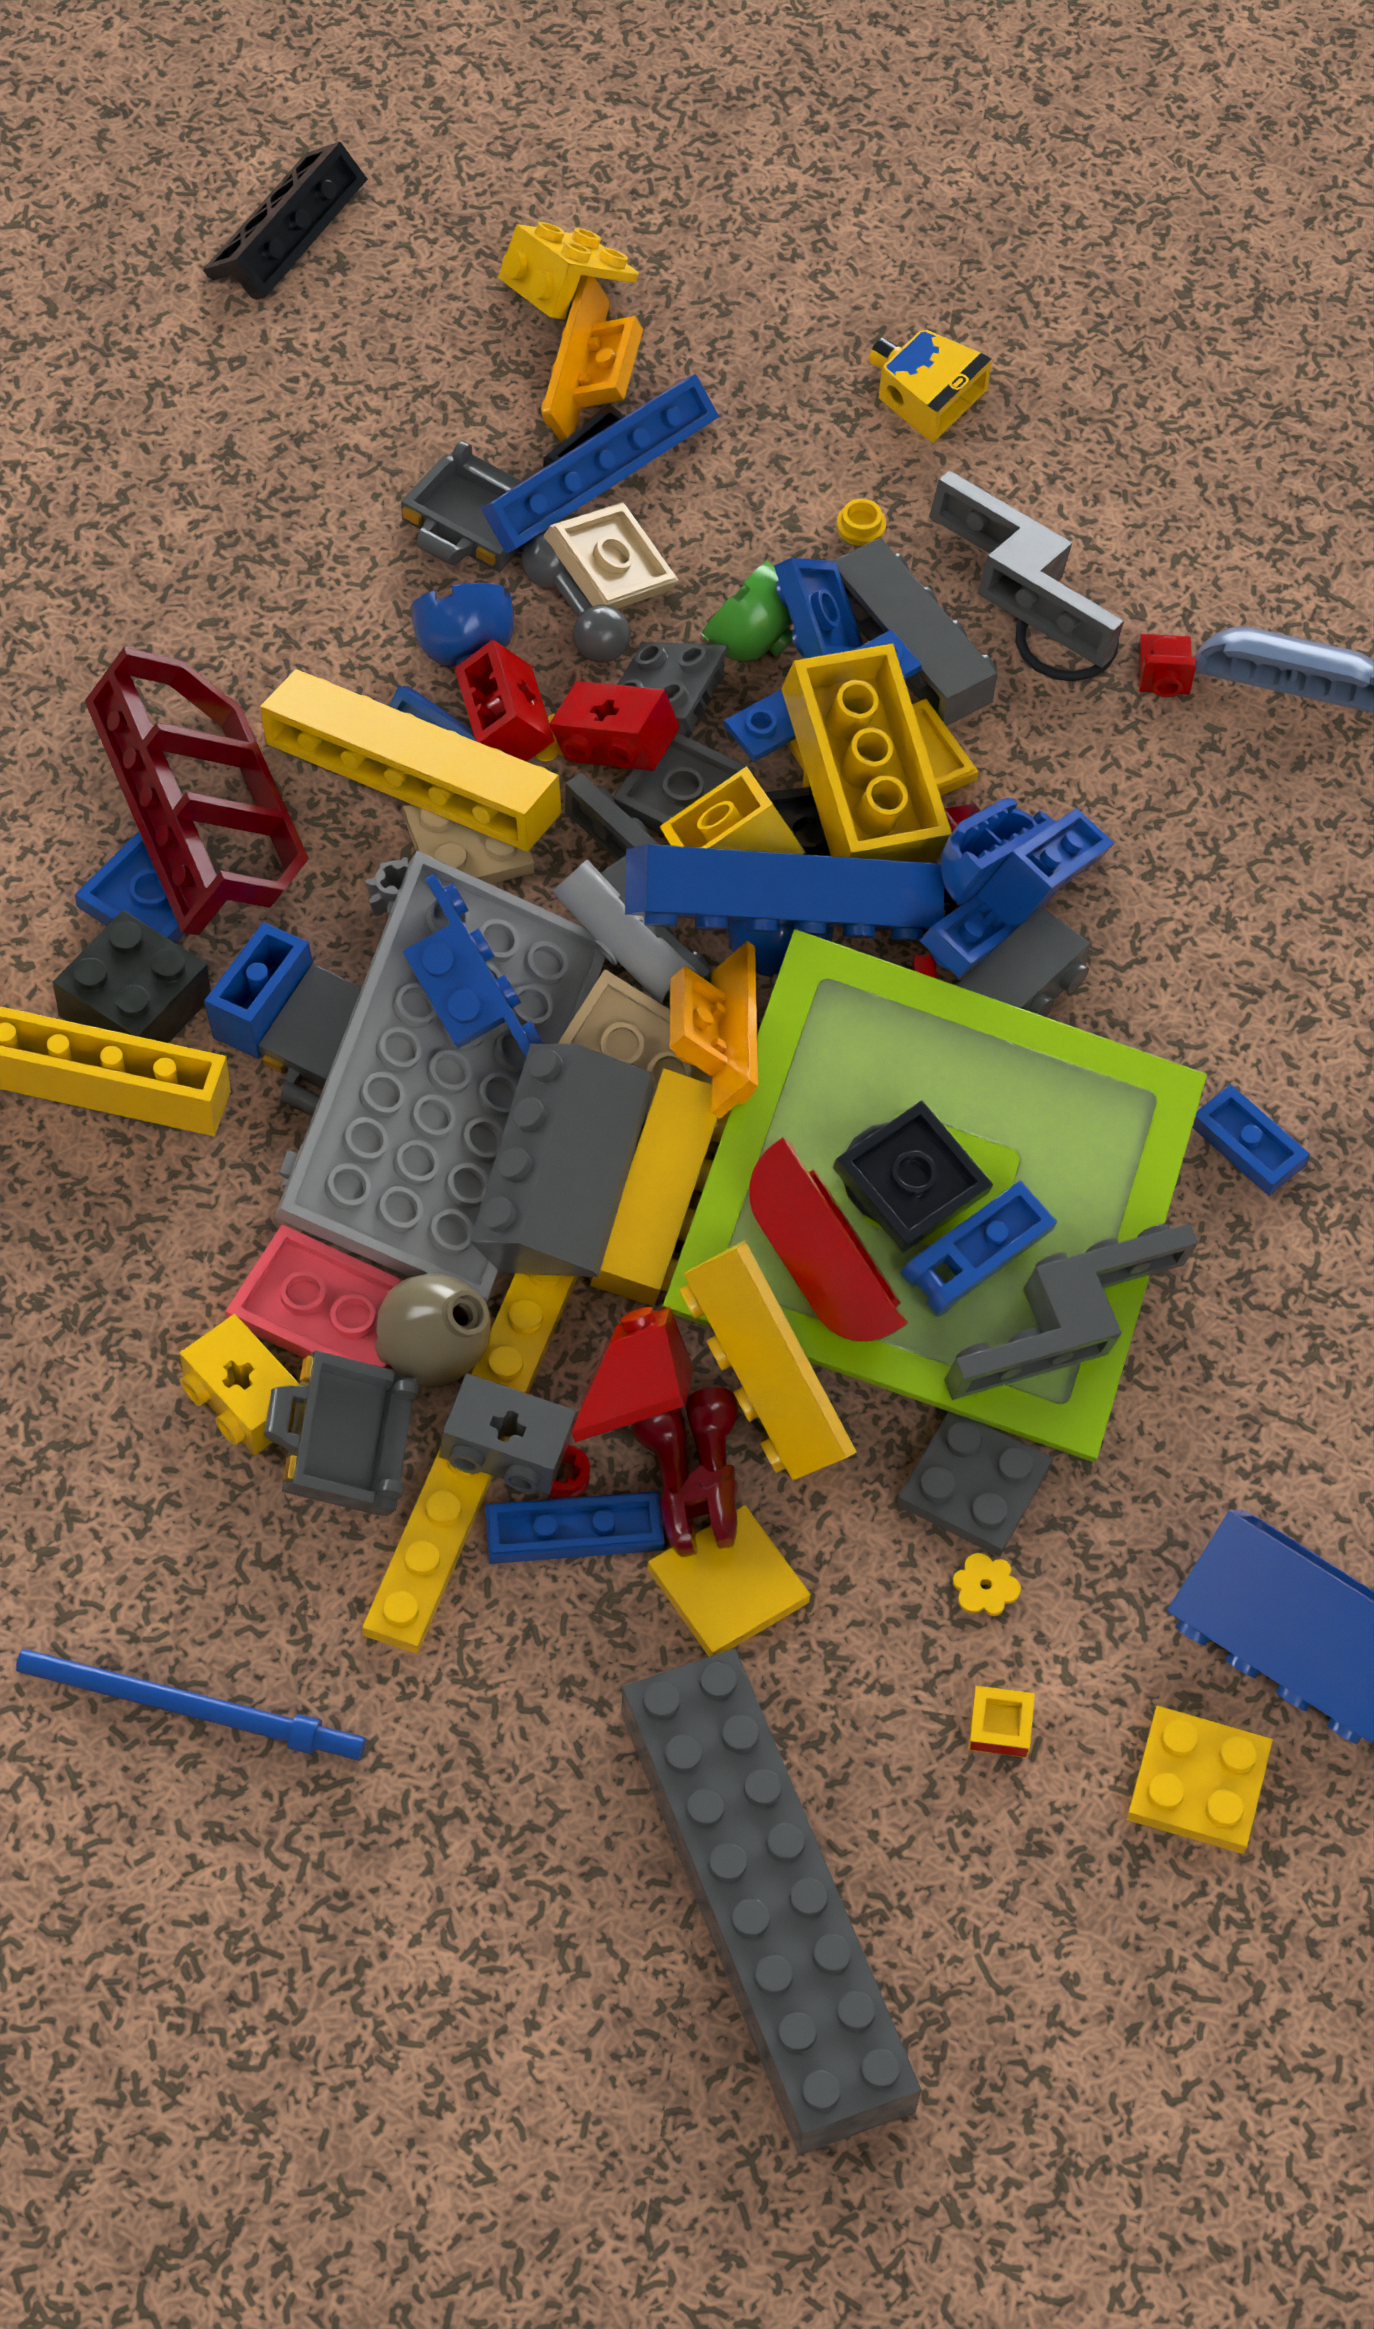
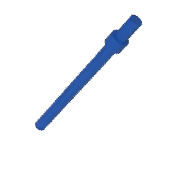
M24 1648L20 1651L16 1663V1671L285 1741L288 1742V1749L313 1755L316 1749L360 1761L366 1746V1737L322 1726V1720L297 1714L293 1719Z

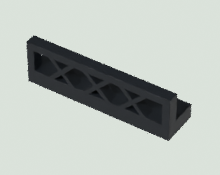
M337 142L307 152L204 267L203 272L207 277L217 280L234 275L251 298L255 300L265 298L368 180L343 144Z

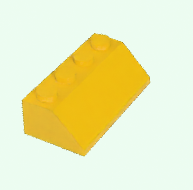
M744 1240L685 1271L684 1276L689 1284L679 1288L694 1319L706 1315L716 1334L707 1339L706 1342L721 1370L723 1371L732 1366L742 1387L733 1391L747 1420L750 1422L759 1417L770 1438L760 1442L775 1473L787 1469L793 1481L857 1453L746 1241Z

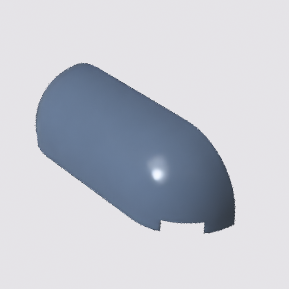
M1240 626L1224 629L1211 636L1203 643L1194 657L1196 659L1195 673L1374 713V660L1361 652L1253 627Z

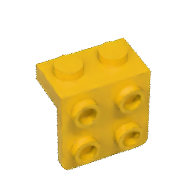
M538 222L537 227L516 224L508 250L504 255L498 278L548 317L565 320L581 275L636 283L639 272L627 264L628 257L626 255L602 246L600 244L601 237L589 230L575 228L573 233H568L550 223Z

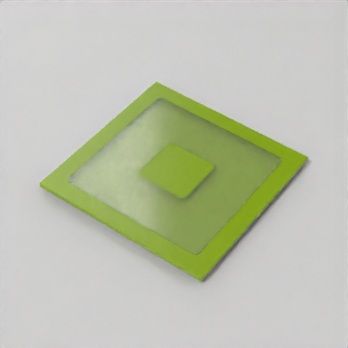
M794 929L757 1034L758 1086L748 1101L735 1105L730 1111L661 1310L670 1307L673 1315L712 1328L706 1315L694 1319L679 1290V1288L689 1284L684 1276V1272L745 1240L810 1363L1095 1463L1150 1275L1103 1288L1122 1332L1108 1355L952 1400L944 1379L954 1363L956 1355L962 1350L980 1343H987L989 1348L1008 1343L1010 1338L1022 1331L1039 1328L1023 1291L1037 1262L1047 1256L1061 1252L1066 1253L1068 1257L1082 1254L1095 1243L1109 1238H1117L1119 1243L1135 1239L1142 1231L1165 1223L1207 1074ZM923 1100L989 1178L993 1186L989 1194L903 1253L879 1223L863 1215L848 1198L843 1180L832 1167L836 1158L846 1152L857 1135L870 1126L890 1122ZM782 1137L794 1146L795 1153L807 1172L809 1173L813 1169L817 1172L897 1295L901 1304L895 1308L908 1323L892 1335L876 1341H853L840 1337L829 1330L820 1321L757 1223L749 1200L751 1175L762 1154ZM1021 1180L1057 1220L1053 1231L961 1298L949 1311L937 1317L926 1305L929 1298L917 1285L911 1287L900 1275V1272L917 1255ZM945 1263L934 1270L945 1283L955 1277Z

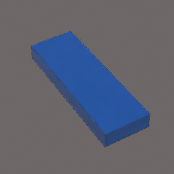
M659 1491L485 1504L489 1564L664 1551L665 1543Z

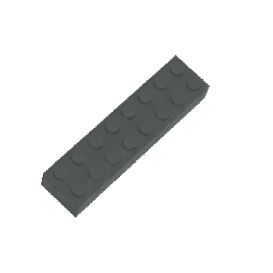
M734 1648L622 1686L621 1715L798 2155L915 2113L921 2094V2087L736 1649Z

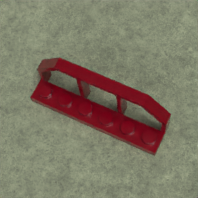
M123 647L85 699V704L181 932L199 936L227 900L271 908L309 860V857L241 706L184 661ZM131 676L170 685L219 724L225 737L158 722L152 727ZM164 752L239 767L256 806L186 792L182 796ZM193 821L270 836L284 867V873L277 881L220 871L216 875Z

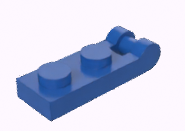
M1020 1180L917 1255L902 1269L900 1275L911 1287L917 1285L929 1298L926 1305L939 1317L949 1311L961 1298L1052 1232L1057 1224V1220ZM943 1263L955 1275L947 1283L934 1271Z

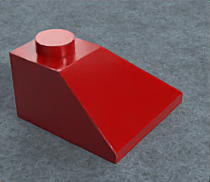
M644 1307L634 1310L620 1319L621 1324L616 1325L583 1395L571 1431L575 1443L685 1407L694 1367L670 1307L654 1312L652 1307Z

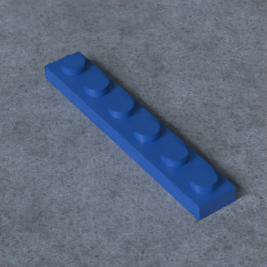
M696 374L691 375L485 505L481 510L505 553L510 552L719 418V415Z

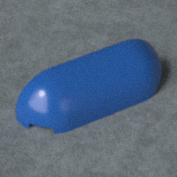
M1004 798L960 822L949 836L941 858L942 879L951 898L957 905H961L975 897L1015 849L1054 824L1055 821L1041 810L1032 817L1026 812L1015 808L1017 806L1015 799Z

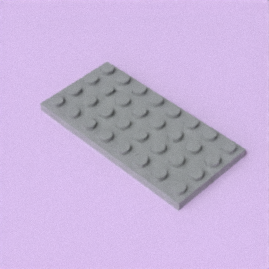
M416 851L408 865L274 1218L409 1277L429 1273H441L457 1277L476 1289L486 1302L498 1269L470 1240L526 1057L506 1022L459 1049L453 1043L403 953L405 949L450 924L425 879L435 874L444 887L452 882L454 883L469 909L468 912L461 915L464 924L470 933L478 928L480 929L495 955L494 958L486 962L495 979L504 974L506 975L521 1001L519 1005L512 1008L522 1026L532 1021L544 1044H557L597 982L605 957L594 944L597 939L585 927Z

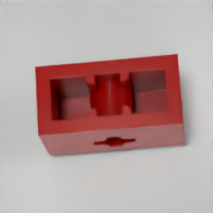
M491 640L454 668L476 742L499 749L508 755L526 762L555 742L530 664L495 640Z
M576 681L549 723L564 759L569 762L648 771L655 770L680 729L665 690Z

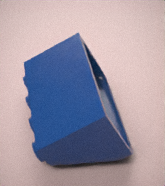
M1229 1510L1167 1609V1612L1179 1619L1175 1628L1203 1646L1211 1639L1229 1651L1225 1660L1244 1674L1256 1678L1259 1672H1262L1280 1684L1276 1693L1295 1707L1307 1711L1311 1704L1331 1717L1327 1726L1344 1739L1354 1744H1358L1361 1738L1370 1743L1373 1742L1374 1590L1245 1510Z

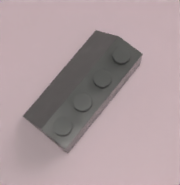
M530 1044L470 1240L501 1273L599 1276L656 1080L651 1072L579 1044Z

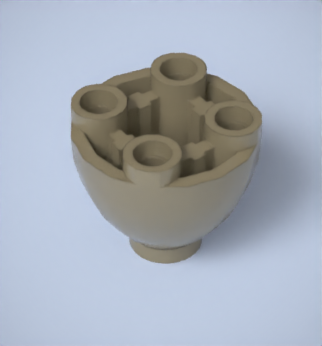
M429 1273L405 1279L388 1291L378 1310L376 1328L378 1338L375 1343L377 1356L383 1363L391 1365L393 1370L401 1376L417 1378L416 1382L419 1385L431 1388L450 1385L477 1365L488 1346L491 1326L488 1306L476 1289L457 1277L441 1273Z

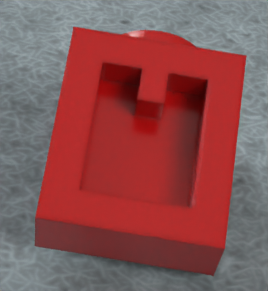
M1141 634L1139 639V692H1153L1161 697H1173L1178 694L1190 695L1196 670V659L1192 657L1191 636Z

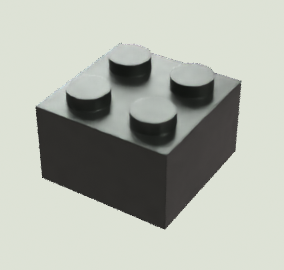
M124 910L52 982L58 1015L64 1020L169 1043L204 1007V1000L211 992L207 963Z

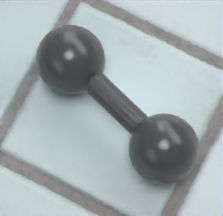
M546 531L541 532L524 546L521 557L524 573L531 582L540 587L558 588L578 617L573 629V638L578 651L585 658L598 663H606L617 659L625 652L630 642L631 632L626 617L618 609L608 605L592 606L557 557L552 546L543 537Z

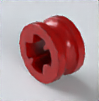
M568 1445L562 1463L572 1464L574 1466L573 1475L577 1478L572 1480L570 1476H567V1482L564 1483L555 1480L550 1495H547L552 1499L579 1497L588 1488L590 1480L589 1459L581 1449L574 1445Z

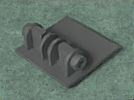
M642 642L617 685L665 690L680 726L677 733L690 738L694 731L693 727L697 722L696 716L700 717L704 714L706 706L713 698L714 690L725 677L723 659L729 647L728 645Z

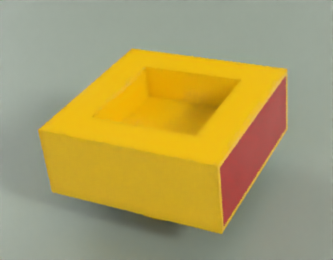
M975 1685L968 1750L1028 1758L1035 1693Z

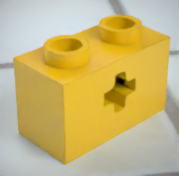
M234 1313L180 1352L183 1371L180 1384L188 1397L197 1406L200 1407L207 1403L218 1415L215 1417V1422L221 1433L232 1445L236 1446L242 1442L255 1456L273 1443L264 1436L271 1390L276 1387L299 1386L300 1384ZM295 1401L292 1404L288 1431L293 1427L297 1403Z

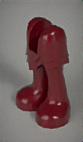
M706 1387L695 1391L687 1398V1417L696 1444L700 1465L690 1475L686 1451V1428L680 1409L631 1424L635 1439L654 1452L659 1462L663 1483V1497L660 1503L662 1520L670 1545L681 1557L697 1554L693 1517L710 1514V1524L719 1549L730 1548L735 1543L738 1525L735 1499L738 1484L735 1480V1467L727 1465L726 1442L737 1421L738 1405L733 1392L726 1388Z

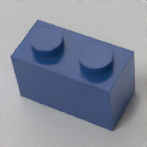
M262 922L204 1000L214 1039L257 1059L261 1057L258 1044L313 963L309 942Z

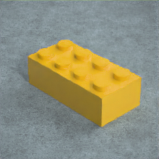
M894 644L794 660L781 690L831 857L920 863L937 860L952 832Z

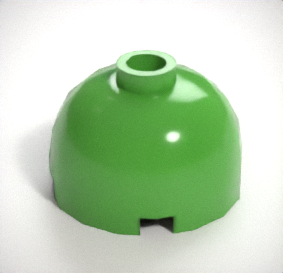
M768 560L760 565L743 582L744 586L723 604L701 632V636L709 644L728 645L729 650L725 656L741 662L756 661L769 651L775 657H778L793 641L792 630L790 629L793 622L788 608L783 605L776 589L778 577L774 566Z

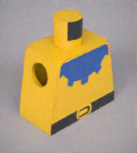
M928 330L919 331L902 348L882 337L874 344L868 358L870 364L881 370L879 399L932 443L988 390L992 358Z

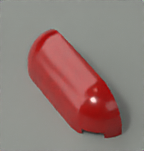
M782 1137L762 1154L751 1175L749 1200L757 1223L820 1321L829 1330L840 1337L853 1341H876L892 1335L908 1323L895 1308L901 1304L897 1295L817 1172L813 1169L808 1173L796 1155L794 1146Z

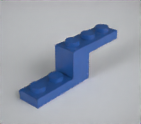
M1078 808L1074 809L1015 849L975 897L932 925L920 942L931 951L933 959L941 967L952 971L960 978L982 962L1041 906L1044 908L1062 886L1100 860L1114 845V842Z

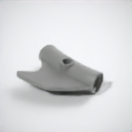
M588 859L552 891L563 905L597 939L594 944L604 957L615 966L620 963L665 1007L670 1006V978L684 965L698 974L662 937H656L655 926L644 925V916L625 915V904L618 898L621 894Z

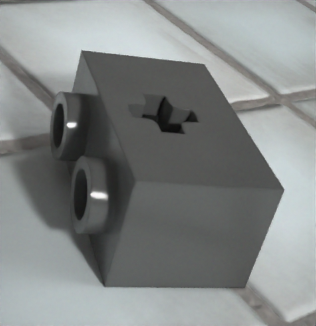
M466 1373L442 1432L439 1458L448 1460L453 1467L466 1473L477 1474L483 1472L504 1479L507 1485L518 1491L527 1493L539 1491L550 1495L572 1437L571 1431L575 1421L576 1410ZM504 1436L510 1437L508 1442L502 1441Z

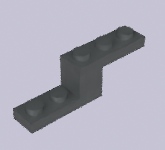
M949 470L938 480L929 518L990 553L987 557L977 594L1103 668L1113 658L1124 620L1059 582L1064 574L1072 542Z
M581 772L565 783V813L617 860V862L605 869L601 874L621 894L618 898L625 904L626 849L646 844H660L651 837L642 821L635 817L630 818L616 805L614 798L606 788L601 785L596 786ZM655 927L656 937H662L698 972L699 976L711 983V970L706 960L694 950L689 951L674 937L670 927Z
M1165 1223L1158 1224L1142 1231L1135 1239L1119 1243L1117 1238H1109L1095 1243L1085 1253L1068 1257L1066 1253L1061 1252L1047 1256L1037 1262L1023 1291L1039 1328L1022 1331L1010 1338L1008 1343L989 1348L987 1343H980L959 1352L944 1379L952 1400L1108 1355L1122 1332L1103 1288L1183 1266L1198 1244L1191 1224L1188 1223L1170 1228Z

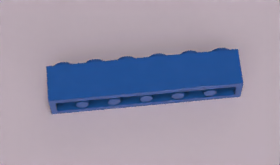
M646 844L626 849L625 915L644 916V925L655 927L677 926V918L695 919L696 929L723 930L728 929V921L745 922L746 932H777V924L794 925V929L811 935H826L827 927L843 928V937L875 938V930H890L891 940L920 941L924 931H928L932 925L944 918V882L941 864Z

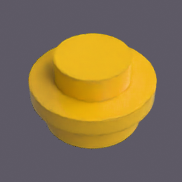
M855 499L848 502L838 514L836 529L844 541L852 545L864 546L884 536L886 518L881 508L875 502L868 499Z

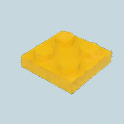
M1157 1705L1126 1820L1244 1854L1248 1845L1273 1739Z

